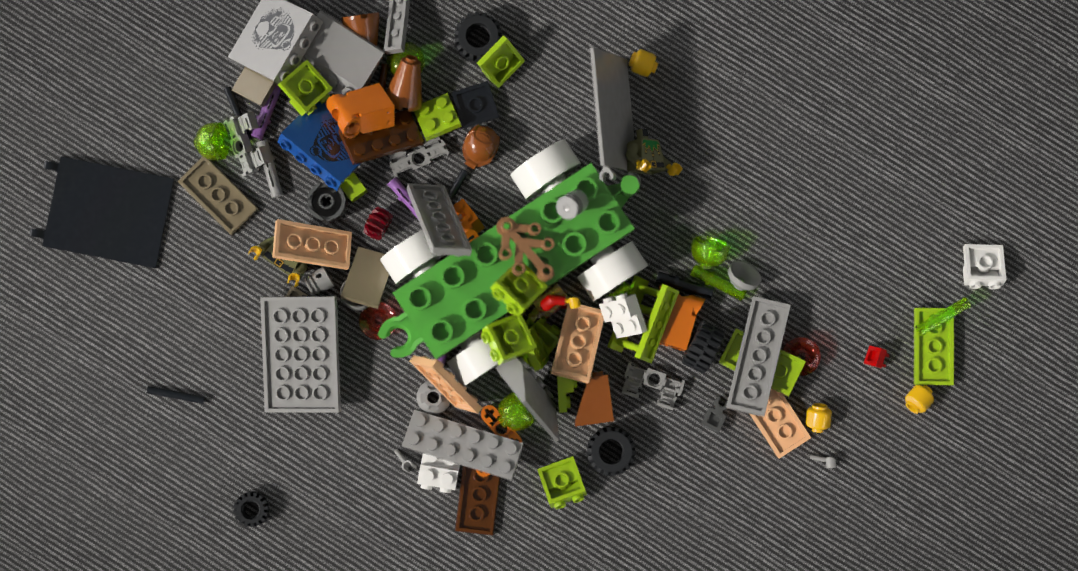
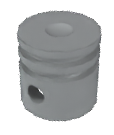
M573 190L557 201V211L562 218L572 219L587 209L588 198L582 191Z
M324 266L312 272V275H307V278L306 276L303 277L313 296H317L316 294L320 295L321 291L325 292L335 286Z

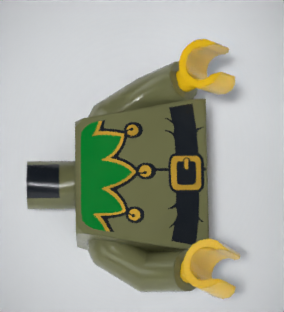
M647 129L636 130L637 139L627 144V171L652 175L668 170L667 172L670 176L679 175L683 170L682 166L678 163L672 164L663 156L660 142L649 139Z
M274 236L250 248L248 255L251 252L257 254L253 260H257L260 254H262L261 257L288 275V284L291 280H295L294 287L299 285V280L307 270V263L272 258Z

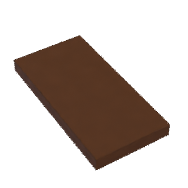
M463 466L455 531L493 536L500 477L494 475L480 477L475 469Z

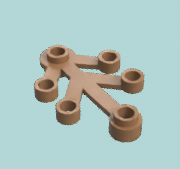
M510 217L501 218L496 225L497 232L502 236L501 250L499 252L500 259L506 261L511 257L512 251L509 248L511 238L515 243L513 274L519 276L525 271L523 264L524 253L538 269V278L541 281H549L554 275L553 267L549 264H544L530 247L550 251L554 247L553 239L521 238L517 232L537 236L541 231V226L538 223H532L531 225L516 224ZM509 224L510 229H505L503 225ZM535 226L538 232H533L531 227ZM545 242H550L551 247H546ZM502 251H507L508 257H504ZM520 266L522 271L517 272L515 267ZM543 269H548L550 274H544Z

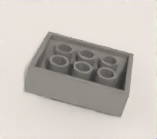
M319 11L317 17L323 23L297 67L308 60L333 88L331 91L336 94L346 95L347 92L367 87L385 51L323 11Z
M522 357L498 365L495 369L553 440L555 442L559 441L556 404L552 401L553 395L548 388L543 389L545 385L539 377L534 379L537 375L530 367L526 369L529 365Z

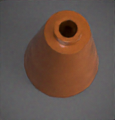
M379 12L341 17L344 26L375 46H378Z
M407 55L401 59L386 91V94L394 104V108L397 110H402V107L408 108V111H417L422 105L421 62L413 55Z

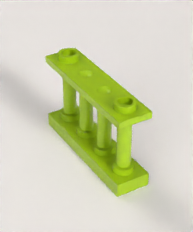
M635 275L627 296L635 294L641 313L650 315L646 325L647 331L643 333L639 344L628 341V336L616 338L613 331L607 347L622 353L624 347L636 351L634 357L652 364L680 291L662 284L660 290L648 287L649 281ZM644 294L657 297L653 308L641 304Z

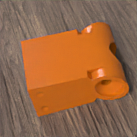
M380 83L347 92L346 95L335 94L326 100L328 111L338 122V126L346 138H353L360 132L364 134L395 126L394 104Z
M678 294L659 344L680 351H686L696 315L706 299L694 295L681 296Z

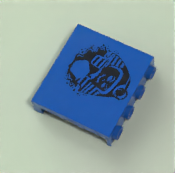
M319 101L315 104L317 109L309 116L307 113L303 116L299 115L281 132L278 143L284 150L289 151L295 156L298 162L306 165L314 175H318L324 180L327 186L338 191L341 184L361 163L352 164L338 133V122L328 111L326 101L324 103Z

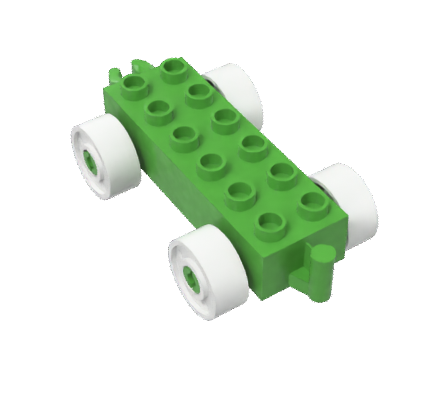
M563 139L542 150L511 173V178L526 200L537 196L543 191L545 193L509 217L516 224L531 225L532 223H538L541 226V231L537 236L517 232L521 238L553 239L554 247L550 251L530 247L544 264H549L554 269L553 277L549 281H543L548 287L586 262L591 261L593 266L577 278L594 302L648 266L633 241L616 251L612 248V245L631 234L635 229L623 212L622 207L638 191L639 181L635 176L627 175L621 179V183L606 186L604 181H600L599 174L592 163L566 178L581 163L567 141ZM573 190H580L585 193L588 198V207L584 212L572 219H565L559 215L556 204L561 197ZM509 224L503 225L505 229H510ZM496 225L469 242L472 248L470 256L459 257L449 255L439 263H436L444 255L438 256L431 253L423 230L412 235L386 253L380 261L396 285L415 276L413 280L393 292L404 313L398 317L386 320L378 332V336L381 339L389 337L391 332L397 328H402L407 332V342L403 346L393 348L390 352L391 356L394 358L409 356L419 345L425 342L434 358L440 359L460 346L463 351L448 361L447 364L463 386L468 385L497 366V361L494 362L490 357L491 349L489 344L483 342L481 334L482 329L486 325L496 322L509 314L506 308L507 305L502 300L495 299L490 288L514 265L515 243L510 238L509 242L512 255L506 261L501 260L499 257L502 236L497 232ZM535 226L531 227L533 232H538ZM546 241L545 246L551 247L550 242ZM502 251V255L508 257V252ZM523 253V262L537 275L538 269ZM543 269L544 274H550L548 269Z

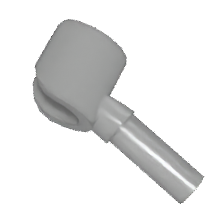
M398 449L394 451L401 460L402 469L405 472L411 474L408 470L410 465L417 469L416 464L404 458Z
M810 454V459L826 462V468H836V459L834 457H821Z

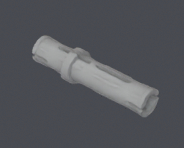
M259 141L256 143L257 146H266L271 159L270 163L263 164L271 197L283 196L284 194L274 164L275 157L271 154L269 141Z

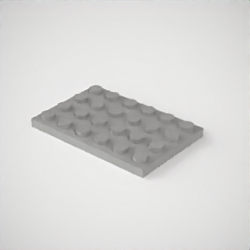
M337 296L260 297L265 412H341Z

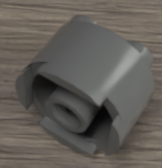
M320 183L309 191L307 205L314 217L323 222L332 223L343 217L348 207V199L341 188L336 191L327 186L326 183ZM331 198V200H330L331 205H330V206H328V205L325 206L324 200H325V199L329 200V199Z

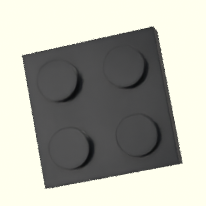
M488 81L451 92L463 129L499 118Z

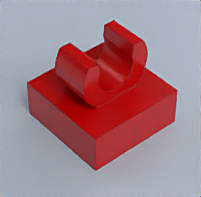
M869 345L863 364L877 368L886 367V364H883L885 357L889 358V354L883 348Z

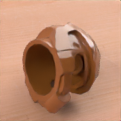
M478 124L468 132L462 147L463 156L466 160L465 165L475 170L476 167H483L492 161L500 145V137L492 128Z

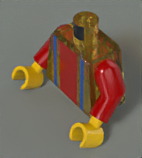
M556 283L533 303L536 308L527 315L535 324L543 316L547 320L561 308L566 309L568 303L570 309L579 308L581 303L577 297L569 298Z

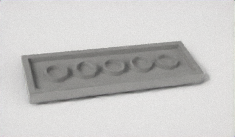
M408 183L407 192L431 253L438 256H470L472 248L445 185Z
M753 296L726 408L765 417L791 307L790 304Z
M414 410L402 443L404 448L510 481L513 480L524 446L522 442L418 410Z

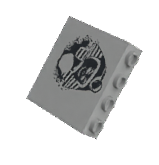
M261 0L228 58L240 66H245L279 84L297 68L323 21L313 13L286 0Z

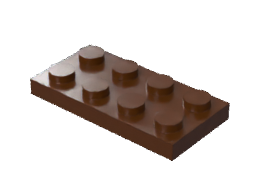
M404 110L394 113V127L364 134L360 132L353 138H346L339 128L338 133L352 164H359L423 145L424 140L411 112Z

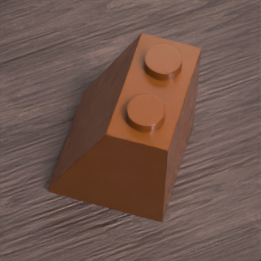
M603 371L591 373L589 384L585 383L574 420L575 426L614 421L608 375H604Z

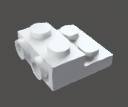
M965 244L963 246L964 285H969L971 289H978L981 286H989V289H999L1006 281L1003 245Z
M622 293L615 296L616 298L609 296L603 299V303L599 304L604 321H611L616 338L642 334L647 331L635 294L627 296V293Z
M423 454L417 484H421L423 489L432 490V487H439L440 492L451 493V490H456L460 465Z

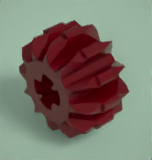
M376 207L366 220L364 233L370 238L379 241L390 227L393 215L384 208Z

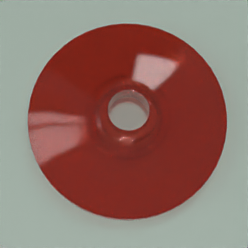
M380 302L378 309L368 307L361 311L359 326L367 337L382 340L378 336L381 325L386 320L397 317L389 304ZM377 317L382 318V323L379 325L375 322Z
M805 337L794 338L783 349V351L798 357L800 352L805 354V359L803 360L806 363L799 376L812 373L820 363V350L811 339Z

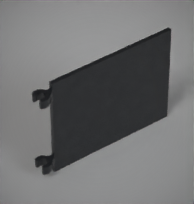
M61 157L59 163L45 161L44 169L57 171L46 230L42 231L31 228L29 236L42 238V246L151 268L157 267L174 184L173 178Z

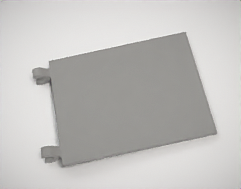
M590 47L600 165L603 166L599 179L600 181H606L605 176L609 173L610 180H615L616 173L611 168L627 171V144L634 140L627 59L595 47ZM628 172L627 175L635 176L640 184V177L636 173Z

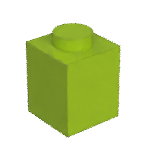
M354 172L340 186L353 203L368 192Z

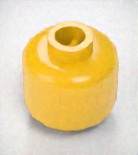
M639 49L637 52H633L629 66H631L633 73L648 77L651 72L655 73L658 62H655V54Z
M915 385L905 396L906 407L916 414L918 412H926L934 402L932 389L927 385Z
M814 403L807 409L806 425L812 428L813 432L822 433L823 430L830 428L832 411L828 408V405Z

